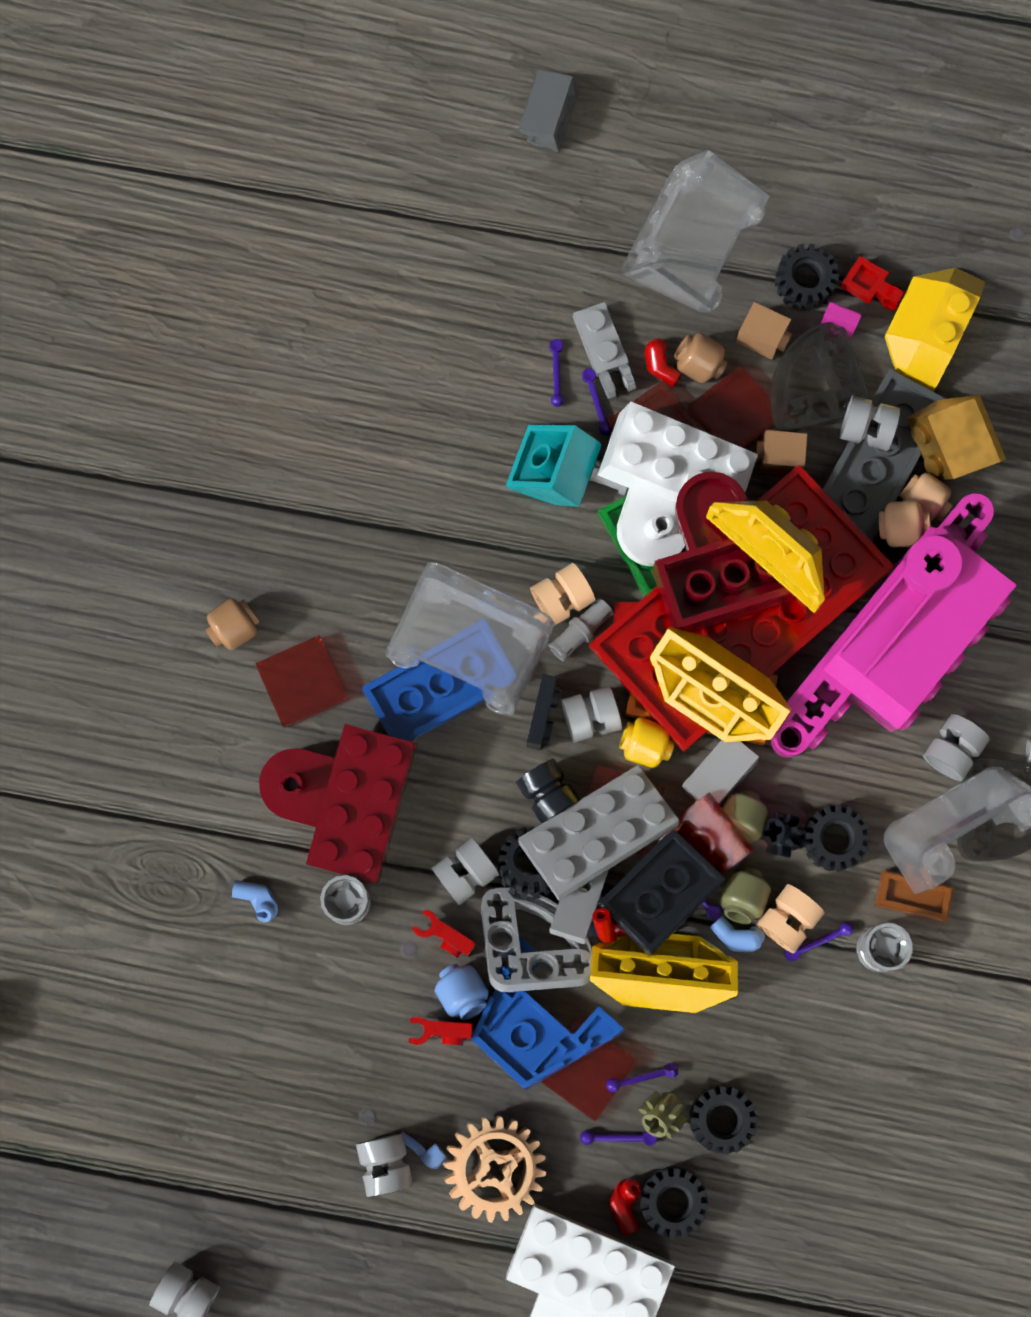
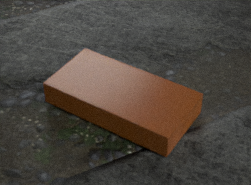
M883 870L881 871L874 906L946 923L954 887Z

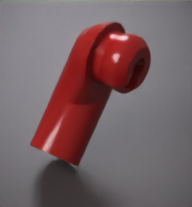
M655 338L648 342L645 347L644 353L647 370L669 386L674 387L682 373L667 364L666 350L668 345L666 341L661 338Z
M599 908L593 912L594 926L601 941L609 943L616 941L619 935H626L612 921L608 909Z

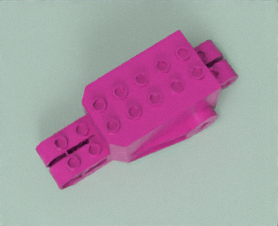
M975 493L966 495L938 528L929 527L923 536L911 546L896 564L891 575L787 701L792 710L770 740L771 747L777 755L791 758L802 753L807 747H810L812 750L816 748L829 732L824 728L830 719L836 722L850 707L851 703L846 700L847 698L889 732L899 728L902 731L905 728L907 729L920 714L917 707L921 702L926 703L928 700L930 701L943 686V683L939 681L943 675H949L950 672L953 673L965 659L966 655L962 653L965 648L977 644L988 631L989 627L985 625L989 619L993 620L1006 609L1012 601L1008 595L1017 585L975 553L989 536L984 532V529L991 522L994 514L992 502L986 496ZM968 513L972 514L974 517L965 529L959 526ZM818 698L825 702L817 709L816 713L818 716L809 719L805 715L808 709L804 705L810 707ZM791 730L796 733L798 744L795 748H787L782 744L780 739L782 731Z

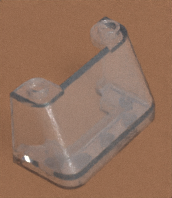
M709 150L681 161L666 180L623 264L622 273L634 282L698 312L713 311L720 304L723 297L721 293L722 286L716 279L741 229L747 228L751 224L753 226L757 225L764 217L766 212L764 207L770 196Z
M430 562L427 563L418 579L388 644L386 657L390 658L391 662L396 666L405 669L409 668V666H417L421 660L482 689L483 698L489 709L499 714L507 713L513 716L548 647L554 628V621L541 610L444 565Z
M993 766L981 771L888 826L884 833L885 846L913 893L918 894L931 890L951 877L955 870V860L947 844L993 818L996 825L1013 823L1019 827L1021 832L1031 827V785L1009 771Z

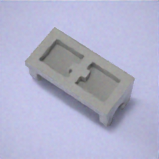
M721 740L684 782L682 787L686 790L685 793L712 817L722 806L724 799L732 794L758 765L759 756L741 741L724 742Z

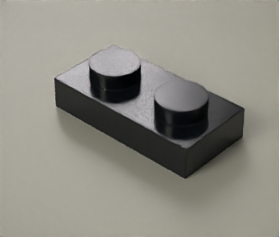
M542 675L527 739V748L540 750L542 741L548 743L550 741L554 722L547 721L550 707L557 709L562 689L555 687L556 676Z

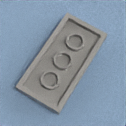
M639 765L522 835L518 838V843L556 898L560 900L677 827L679 819Z

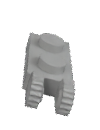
M603 302L574 312L573 320L591 366L596 373V378L599 377L607 398L616 396V388L609 373L618 370L627 391L635 390V381L628 366L629 361L606 303Z

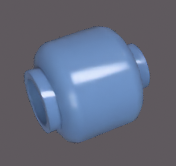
M452 964L440 972L439 977L441 979L435 986V994L450 1017H460L464 1021L475 1017L485 1009L487 1005L485 1001L488 998L489 991L474 967L469 965L459 967L458 964Z

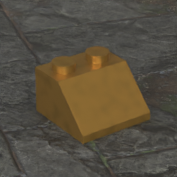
M980 395L937 400L907 418L912 438L917 443L923 456L925 469L938 480L955 479L1006 459Z

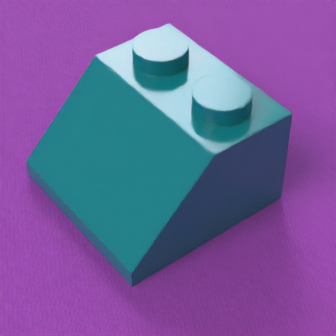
M528 425L505 487L553 505L579 507L602 444L576 425Z

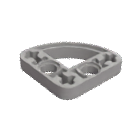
M494 888L485 893L481 904V918L489 980L496 990L500 992H517L577 987L586 985L590 981L592 947L587 937L584 944L566 939L571 949L521 953L515 909L536 915L552 924L558 907L557 903L540 895L539 899H533V894H527V899L521 898V892L517 891L514 896L509 892L510 888ZM495 900L499 901V904L503 906L502 921L495 922L496 911L492 907V903ZM497 932H505L511 937L512 942L507 947H498L492 942L491 937ZM508 957L507 967L508 971L512 973L510 980H504L503 974H499L502 966L501 958ZM574 961H579L581 967H585L583 974H577L576 969L571 968ZM558 962H562L561 969H564L562 976H558ZM536 963H546L551 967L552 975L547 978H539L533 973L532 967Z

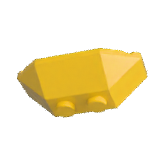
M957 268L936 271L912 278L884 336L897 373L934 392L978 304L986 281Z
M767 501L714 502L709 507L706 516L708 520L813 613L820 608L825 600L821 548L817 546V539L805 529L799 530L790 522L791 518L783 508L778 505L772 506Z
M669 627L650 656L665 702L724 742L756 739L771 740L792 710L767 676L709 637Z
M672 934L649 957L627 935H619L616 941L598 943L592 946L590 981L623 1006L697 1013L737 996L738 961L731 956L727 957L719 948L699 936Z

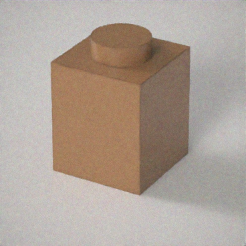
M754 302L738 333L736 343L772 360L777 349L784 352L792 333L788 332L787 328L791 319Z
M766 430L762 440L756 441L754 453L758 454L756 461L760 462L759 473L786 476L798 465L804 469L807 434Z

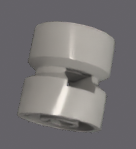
M852 395L843 420L840 439L855 443L867 440L868 446L888 451L896 432L901 408L880 403L875 407L872 400ZM871 420L877 422L876 427H869Z
M610 686L590 691L587 698L578 694L561 699L565 721L573 743L592 739L594 732L597 731L602 735L622 730L617 704Z
M951 714L939 731L941 739L935 738L923 754V757L929 765L943 775L956 781H963L973 766L971 758L980 756L990 739L973 722L959 715Z
M470 838L456 849V857L451 858L447 856L431 868L458 905H461L475 894V886L484 887L499 876L494 865L473 838ZM465 868L468 874L459 878L458 875Z
M347 875L336 876L329 880L320 896L321 907L325 914L336 923L345 926L355 925L364 920L371 907V898L367 888L355 877Z
M883 923L866 929L860 935L857 941L856 953L860 962L871 971H894L902 968L910 960L913 953V943L910 935L903 927L894 923Z
M403 1133L356 1144L360 1165L367 1169V1172L362 1176L367 1197L386 1194L413 1186L410 1166L402 1160L407 1154ZM388 1163V1173L384 1172L381 1164Z
M174 1261L159 1283L149 1306L167 1316L175 1312L177 1317H205L219 1292L220 1286L204 1277L194 1280L193 1271Z

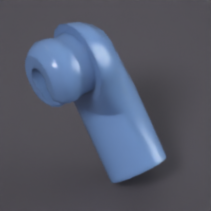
M235 880L232 898L251 901L257 913L256 917L261 922H269L277 916L278 903L269 887L262 884Z
M723 915L710 926V929L725 946L734 952H754L761 947L765 940L764 932L760 928L752 926L749 930H735Z

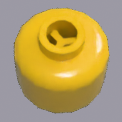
M639 717L633 723H627L619 748L624 750L626 760L654 769L661 763L662 759L665 761L670 759L675 742L669 739L670 735L657 722Z

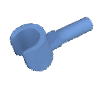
M401 1132L403 1133L405 1145L416 1152L427 1167L438 1169L448 1159L436 1143L426 1151L421 1144L405 1132Z

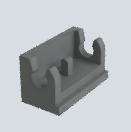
M538 70L519 126L520 134L528 136L527 143L552 149L556 152L560 151L578 96L573 76Z

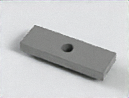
M609 869L580 887L587 889L588 892L583 893L576 889L560 899L549 933L581 944L585 943L593 919L592 914L597 908Z

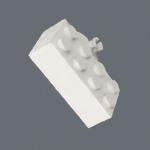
M630 402L618 415L598 476L629 488L617 523V537L624 553L636 563L652 567L655 560L680 553L685 543L676 520L675 504L678 493L685 482L700 473L719 472L736 480L744 492H746L758 454Z
M534 1203L507 1271L506 1280L539 1293L530 1317H656L675 1266L670 1260Z

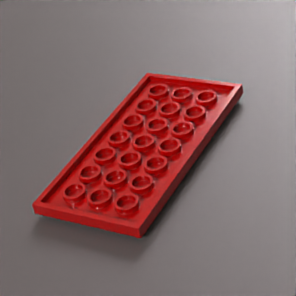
M800 465L796 466L757 501H767L772 506H780L789 514L794 525L799 530L805 529L817 539V546L821 548L824 602L813 613L799 599L691 632L709 637L768 678L895 567ZM656 587L591 642L589 647L651 717L668 732L670 738L677 746L685 752L708 730L664 700L650 656L671 625L658 587Z

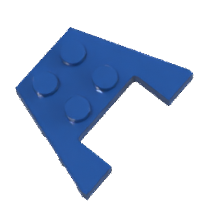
M519 935L521 953L538 952ZM507 963L500 972V974H503L504 980H510L512 975L508 971ZM536 963L532 967V971H534L540 963ZM495 989L492 997H489L471 1040L521 1087L528 1090L618 1037L625 1029L598 1006L576 1033L572 1034L525 991L500 992Z

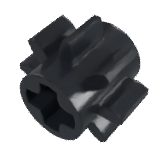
M775 812L774 818L765 822L760 840H764L768 844L766 847L767 853L791 858V851L803 848L802 843L806 830L797 826L800 820L799 817Z

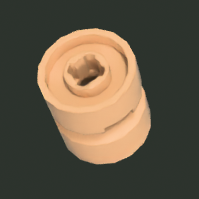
M574 563L557 571L554 580L545 578L530 587L536 604L553 627L569 618L570 610L581 611L595 602V596L591 587Z
M787 884L775 899L777 907L775 909L769 908L756 925L778 945L791 953H795L806 938L805 929H813L825 912L802 891ZM788 918L793 921L790 925L786 923Z

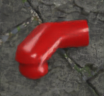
M622 1179L616 1185L609 1202L610 1210L623 1237L639 1229L631 1211L637 1196L641 1194V1185L635 1179Z

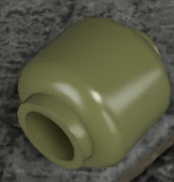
M742 790L740 793L730 794L723 801L717 820V827L727 842L738 846H748L751 842L761 838L763 827L768 817V808L760 801L759 795L752 791Z
M743 868V871H733L726 878L719 898V904L724 910V915L730 920L741 924H750L753 920H758L764 915L771 895V887L763 879V874L756 869Z

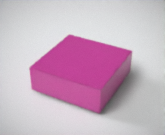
M830 302L820 325L852 337L861 315L851 309Z

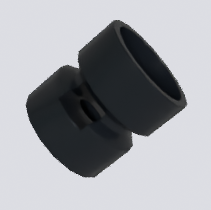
M554 758L538 765L516 781V785L526 799H533L535 801L532 810L541 824L580 801L571 784H562L564 774Z

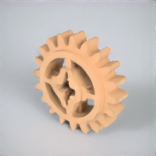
M496 1116L493 1126H490L489 1121L485 1117H481L480 1129L477 1130L469 1122L467 1123L469 1136L465 1137L460 1133L455 1134L460 1142L459 1147L447 1146V1150L455 1158L454 1160L443 1162L444 1167L453 1170L452 1174L444 1177V1181L446 1184H456V1187L449 1194L452 1199L463 1196L459 1203L462 1211L473 1205V1218L477 1219L482 1211L486 1210L487 1220L493 1222L495 1213L499 1211L504 1221H508V1210L510 1208H513L517 1214L522 1215L521 1201L531 1205L535 1203L529 1195L530 1190L542 1191L543 1188L534 1180L536 1177L546 1176V1172L543 1169L536 1167L537 1163L545 1160V1156L540 1153L533 1154V1151L540 1145V1142L537 1139L526 1142L530 1134L528 1128L525 1127L516 1133V1120L512 1119L507 1127L504 1128L501 1116ZM504 1139L512 1142L516 1147L509 1151H495L490 1147L487 1140ZM476 1149L478 1163L472 1170V1174L466 1177L467 1160L471 1152ZM493 1160L498 1164H502L499 1166L500 1174L496 1177L492 1173H487L491 1170L489 1163ZM523 1161L522 1176L514 1188L511 1181L512 1173L518 1166L517 1163ZM480 1186L482 1188L493 1186L500 1191L502 1197L487 1198L476 1194L474 1190Z

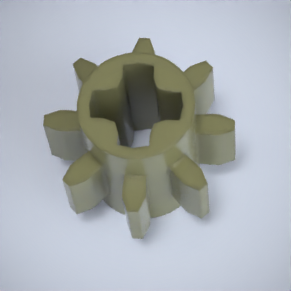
M654 1091L639 1108V1111L645 1115L642 1119L643 1127L654 1137L660 1138L666 1135L669 1139H672L677 1131L679 1132L687 1121V1118L681 1115L684 1109L682 1101L676 1095L669 1092H664L660 1095L657 1091Z

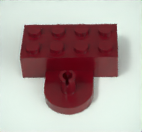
M719 472L697 474L685 482L678 493L675 515L687 551L655 560L652 570L672 628L693 632L798 599L706 518L709 507L714 502L748 501L740 484L726 474Z
M344 724L335 758L297 748L286 749L273 755L266 762L260 774L259 790L261 798L267 808L275 815L316 827L306 865L376 884L380 882L418 743Z

